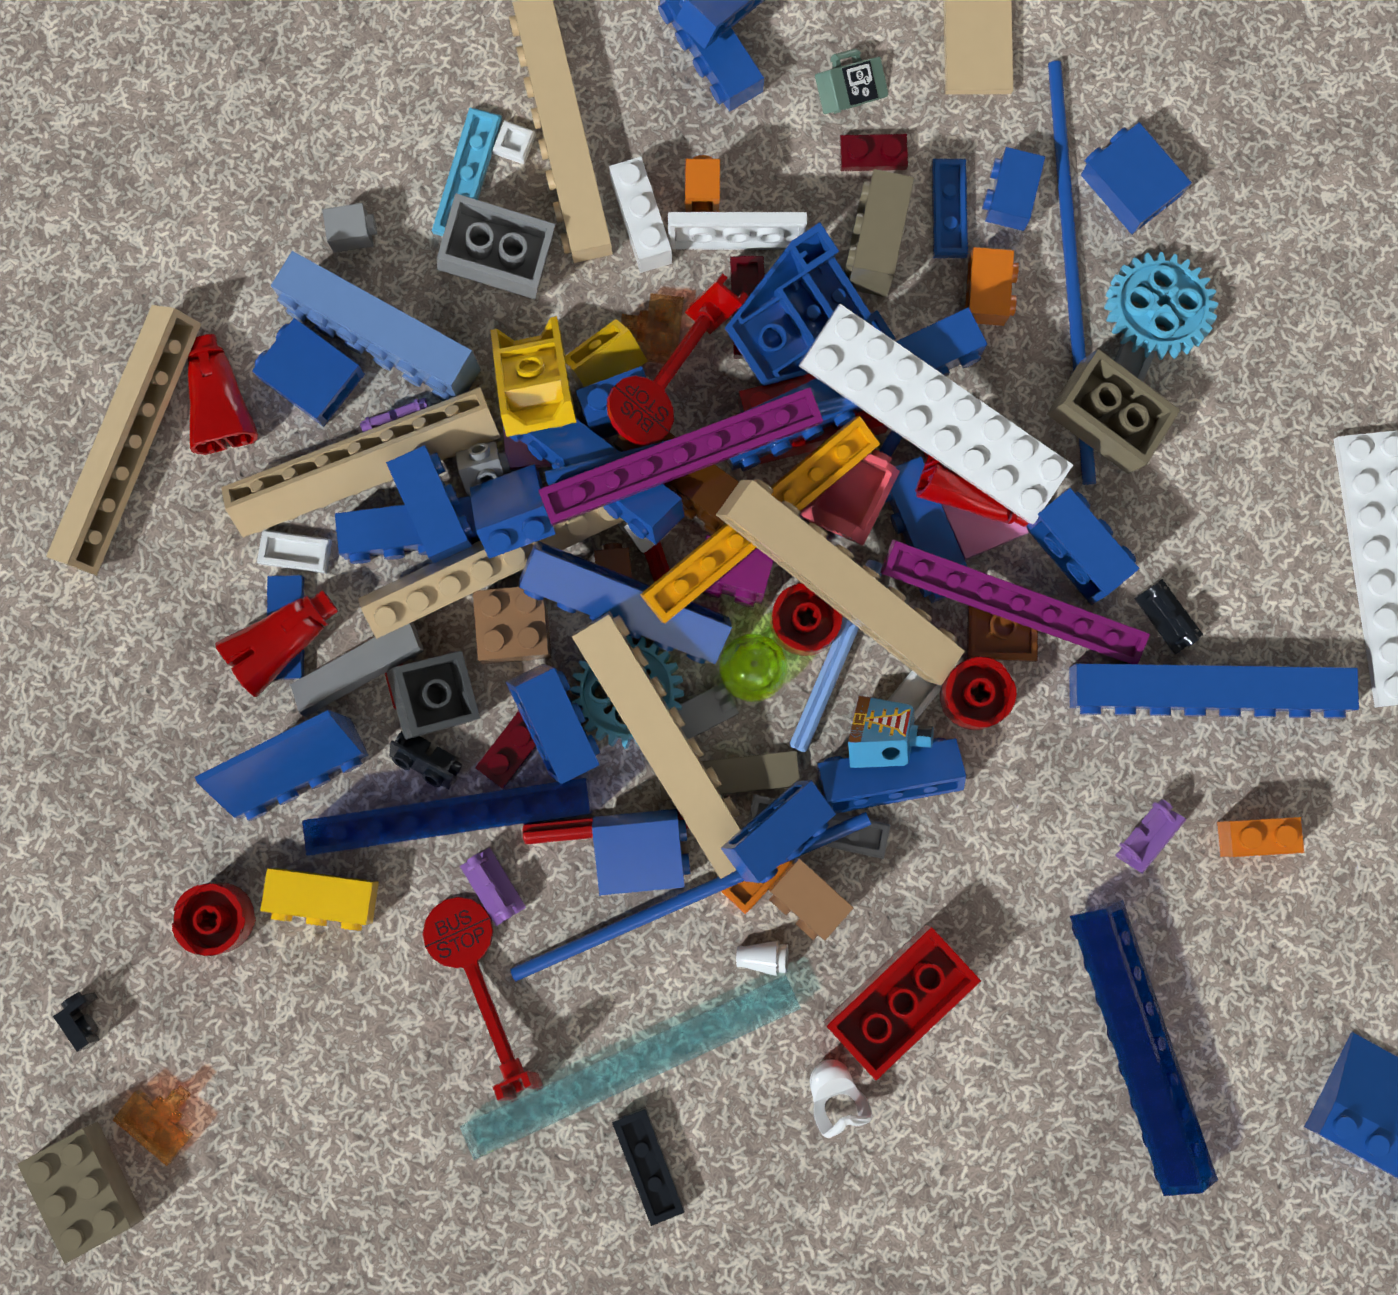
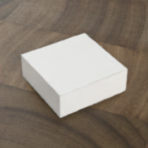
M504 120L493 147V154L525 165L536 137V132Z

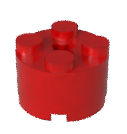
M802 583L792 585L780 593L774 603L770 617L771 632L777 643L789 653L799 656H811L824 651L834 641L842 625V615ZM808 612L812 615L810 620L815 624L808 623L806 627L800 624L801 619L797 615L803 616Z
M974 657L955 666L943 682L940 690L941 707L949 720L961 728L967 730L986 729L998 724L1011 713L1016 702V685L1003 664L988 657ZM978 686L980 687L979 693L983 694L984 698L975 701V696L971 694V690Z
M219 882L197 885L188 889L177 900L173 910L175 912L172 932L180 946L190 953L202 956L227 953L240 947L250 936L256 922L254 907L248 895L233 884ZM212 913L217 914V925H211L210 923L213 919Z

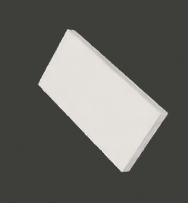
M668 212V235L671 249L785 250L792 240L806 231L807 212Z

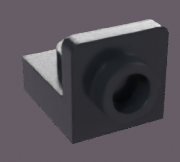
M78 992L61 1003L63 1010L53 1016L76 1052L88 1049L100 1040L96 1034L98 1031L96 1022L90 1015H83L81 1010L98 999L95 992L84 995Z

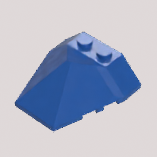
M821 222L791 241L724 328L762 386L810 374L799 367V364L839 304L845 306L892 340L896 339L878 310L872 314L870 313L836 261L835 256L839 250Z

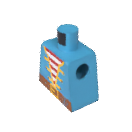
M859 696L848 740L850 768L905 766L909 763L912 746L932 748L934 728L933 726L915 725L914 708L911 705Z

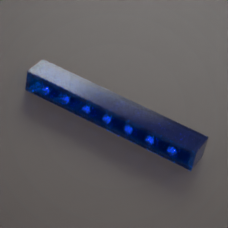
M581 778L569 780L563 784L554 782L302 820L306 856H317L593 814L589 779Z
M1119 900L1085 908L1070 916L1072 931L1078 940L1084 958V967L1089 973L1095 991L1096 1003L1101 1008L1107 1026V1036L1113 1044L1118 1059L1119 1071L1122 1077H1124L1130 1095V1104L1136 1113L1142 1131L1143 1143L1150 1154L1154 1166V1176L1160 1184L1163 1196L1203 1193L1217 1182L1218 1178L1124 901Z

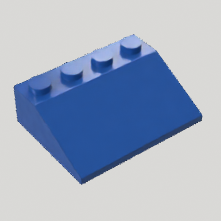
M327 710L195 776L197 784L234 818L246 817L248 821H252L265 815L268 812L266 807L277 801L280 805L295 800L299 797L297 791L310 785L311 789L318 788L331 781L330 774L342 769L343 773H347L360 767L363 764L361 759L368 756V753L351 718Z
M1351 1032L1304 1127L1398 1179V1057Z

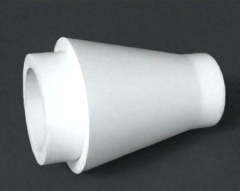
M778 940L737 947V967L748 968L778 976L779 973H787L789 961L788 944H780Z

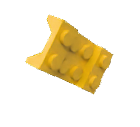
M557 316L550 317L541 335L514 341L498 329L490 330L500 415L506 436L523 435L533 431L576 423L564 357V346Z

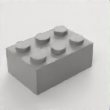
M455 193L437 255V270L536 299L553 239L555 224Z

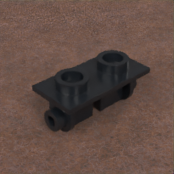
M1163 579L1134 598L1174 654H1177L1187 646H1191L1203 636V633Z
M401 731L396 741L392 740L390 742L389 756L392 757V761L404 770H410L411 768L422 774V778L428 784L434 787L443 786L449 790L453 775L457 776L463 765L458 762L459 758L438 746L429 756L426 752L431 746V742L421 736L405 740Z

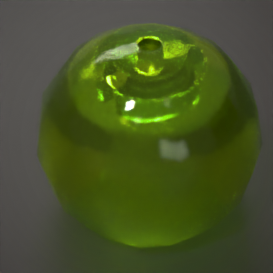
M744 634L733 639L724 648L719 660V676L724 687L734 697L747 702H761L774 696L783 687L788 674L787 658L782 647L772 638L762 634ZM756 661L758 666L752 667L751 662Z

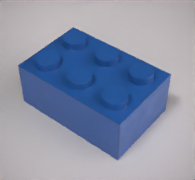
M1069 488L1037 514L1039 517L1034 524L1028 523L1026 527L1032 537L1090 605H1093L1109 595L1140 568L1135 564L1136 557L1126 546H1120L1112 537L1113 531L1104 520L1097 519L1089 510L1090 504L1081 493H1074Z
M541 664L506 681L543 763L553 779L563 784L599 766L596 755L600 754V750L591 734L587 735L581 726V723L585 722L584 715L576 702L572 703L569 700L566 691L570 690V686L561 670L557 671L556 668Z

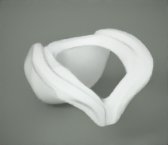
M833 1059L824 1060L813 1069L810 1076V1088L814 1101V1119L820 1133L824 1137L830 1138L840 1134L847 1125L862 1126L872 1120L871 1106L864 1094L854 1084L851 1074L844 1063ZM844 1094L850 1096L855 1101L858 1116L848 1115L842 1117L833 1126L825 1111L826 1101L836 1095Z

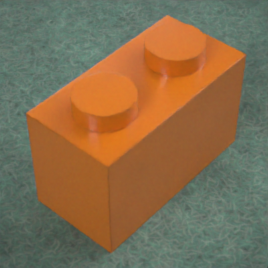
M698 155L693 159H686L685 212H719L720 159H713L707 155Z
M973 247L968 258L965 309L969 307L977 324L1004 326L1009 317L1014 316L1017 297L1016 295H1011L1012 283L1016 284L1019 272V263H1014V250Z
M1301 817L1217 822L1220 857L1304 853Z

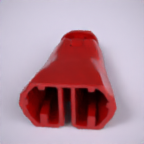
M214 334L196 337L191 352L188 355L187 372L190 399L191 452L208 455L227 450L226 441L233 448L255 443L258 439V432L243 400L224 349L218 346L216 335Z
M928 455L915 489L916 497L966 510L991 520L1007 524L1015 522L1023 527L1028 525L1027 521Z
M322 590L312 598L306 595L283 606L264 619L215 643V647L224 661L232 666L231 670L240 684L253 697H258L288 663L324 629L323 625L325 627L329 625L327 620L339 611L325 591Z

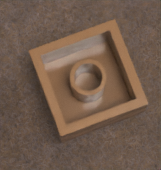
M519 587L478 590L474 592L473 603L478 661L484 665L552 658L547 598L544 597L543 600L531 598L523 592L524 589Z
M795 858L768 889L773 894L769 901L786 916L792 911L799 918L795 924L812 940L819 936L825 941L854 909L799 858Z

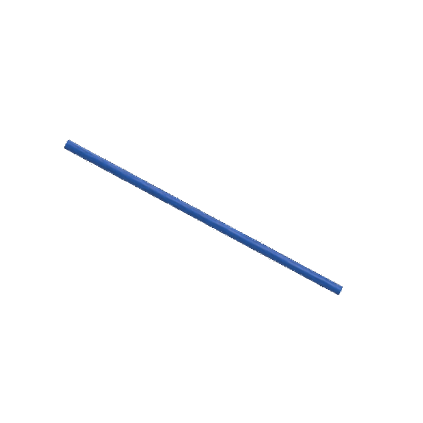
M1051 61L1048 63L1074 372L1079 362L1086 358L1062 64L1061 61ZM1079 438L1082 484H1096L1094 449Z

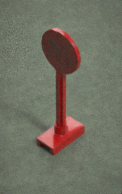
M723 273L685 311L695 322L653 381L645 377L631 376L623 378L611 389L607 398V414L612 426L622 437L630 442L650 445L658 443L670 432L674 422V411L669 396L665 393V388L704 333L708 332L711 334L748 298L745 292H742L737 297L723 285L728 278Z
M462 897L447 899L435 906L426 918L423 929L424 945L432 959L441 965L457 969L464 968L501 1062L499 1068L504 1080L492 1086L498 1101H511L517 1098L515 1091L519 1093L524 1090L523 1085L525 1088L538 1089L543 1084L538 1072H524L520 1059L515 1058L478 963L491 946L494 933L492 920L485 908L472 899Z

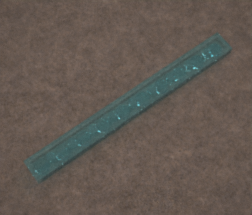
M783 975L460 1125L461 1132L473 1160H476L801 1009L787 976Z

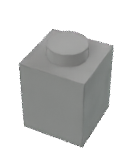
M363 203L322 209L326 239L334 253L373 247L372 235L377 234V225L374 215L368 214Z

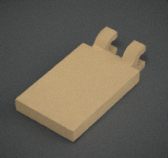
M943 0L945 94H1012L1011 0Z

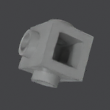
M496 442L488 444L478 443L469 449L456 452L458 471L467 497L470 496V487L511 473L506 453L499 454Z

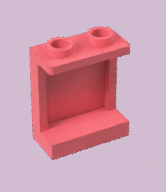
M874 449L871 454H868L803 508L799 516L808 522L864 546L900 471L890 463L892 460L890 456Z

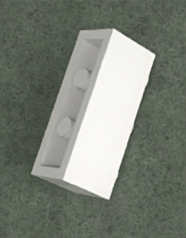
M642 157L609 166L613 190L640 273L672 264V250Z

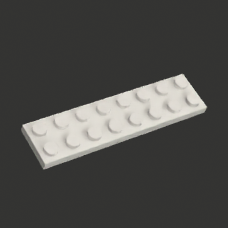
M842 304L837 306L799 364V367L1030 524L1036 522L1039 517L1037 514L1046 507L1073 466L1072 463Z
M1398 430L1338 436L1333 440L1375 708L1398 705Z

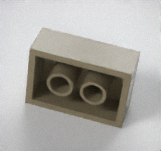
M874 169L871 181L864 180L849 254L844 273L858 292L887 297L897 265L914 177Z
M1097 349L1079 362L1047 415L1129 474L1148 464L1180 412V409L1101 350Z
M98 1122L82 1128L17 1164L64 1264L145 1219Z

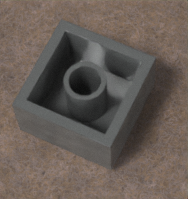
M462 651L394 667L386 672L405 740L480 719Z

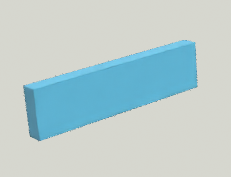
M469 108L433 224V234L443 236L455 193L476 200L479 199L493 153V147L503 120L501 115Z

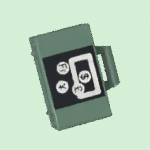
M858 49L833 54L830 59L832 69L815 74L823 114L833 112L836 114L841 112V110L887 97L888 89L881 57L878 56L862 61L859 55L861 52ZM852 57V64L841 66L840 60Z

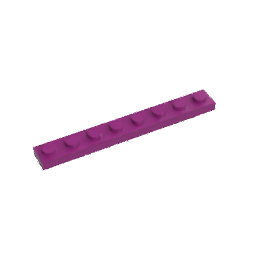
M809 387L544 487L538 491L553 526L820 425L823 419Z
M893 539L880 573L1129 664L1139 663L1150 636L1149 633Z

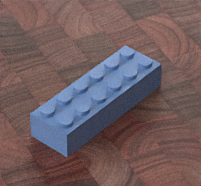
M291 251L270 285L279 296L277 301L287 308L286 313L300 322H304L306 318L316 324V330L329 338H333L336 334L345 340L344 345L360 355H362L363 351L370 353L374 356L373 361L386 370L391 371L393 367L404 373L402 377L411 384L420 387L424 383L433 389L431 393L442 401L468 392L481 371L471 349L294 251Z

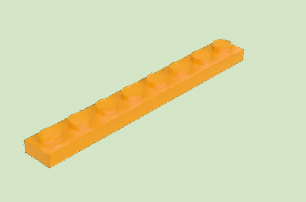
M860 416L854 417L771 486L773 489L771 495L781 503L787 501L801 511L877 448L880 443ZM726 523L641 593L640 596L662 623H666L752 552L756 546Z

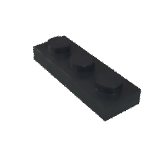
M643 1107L612 1120L650 1225L653 1226L685 1213L683 1203L647 1108Z

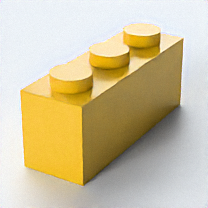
M267 868L260 911L270 912V919L292 921L293 916L306 917L305 924L327 926V921L330 920L341 922L340 928L362 931V925L373 924L379 881L281 868Z

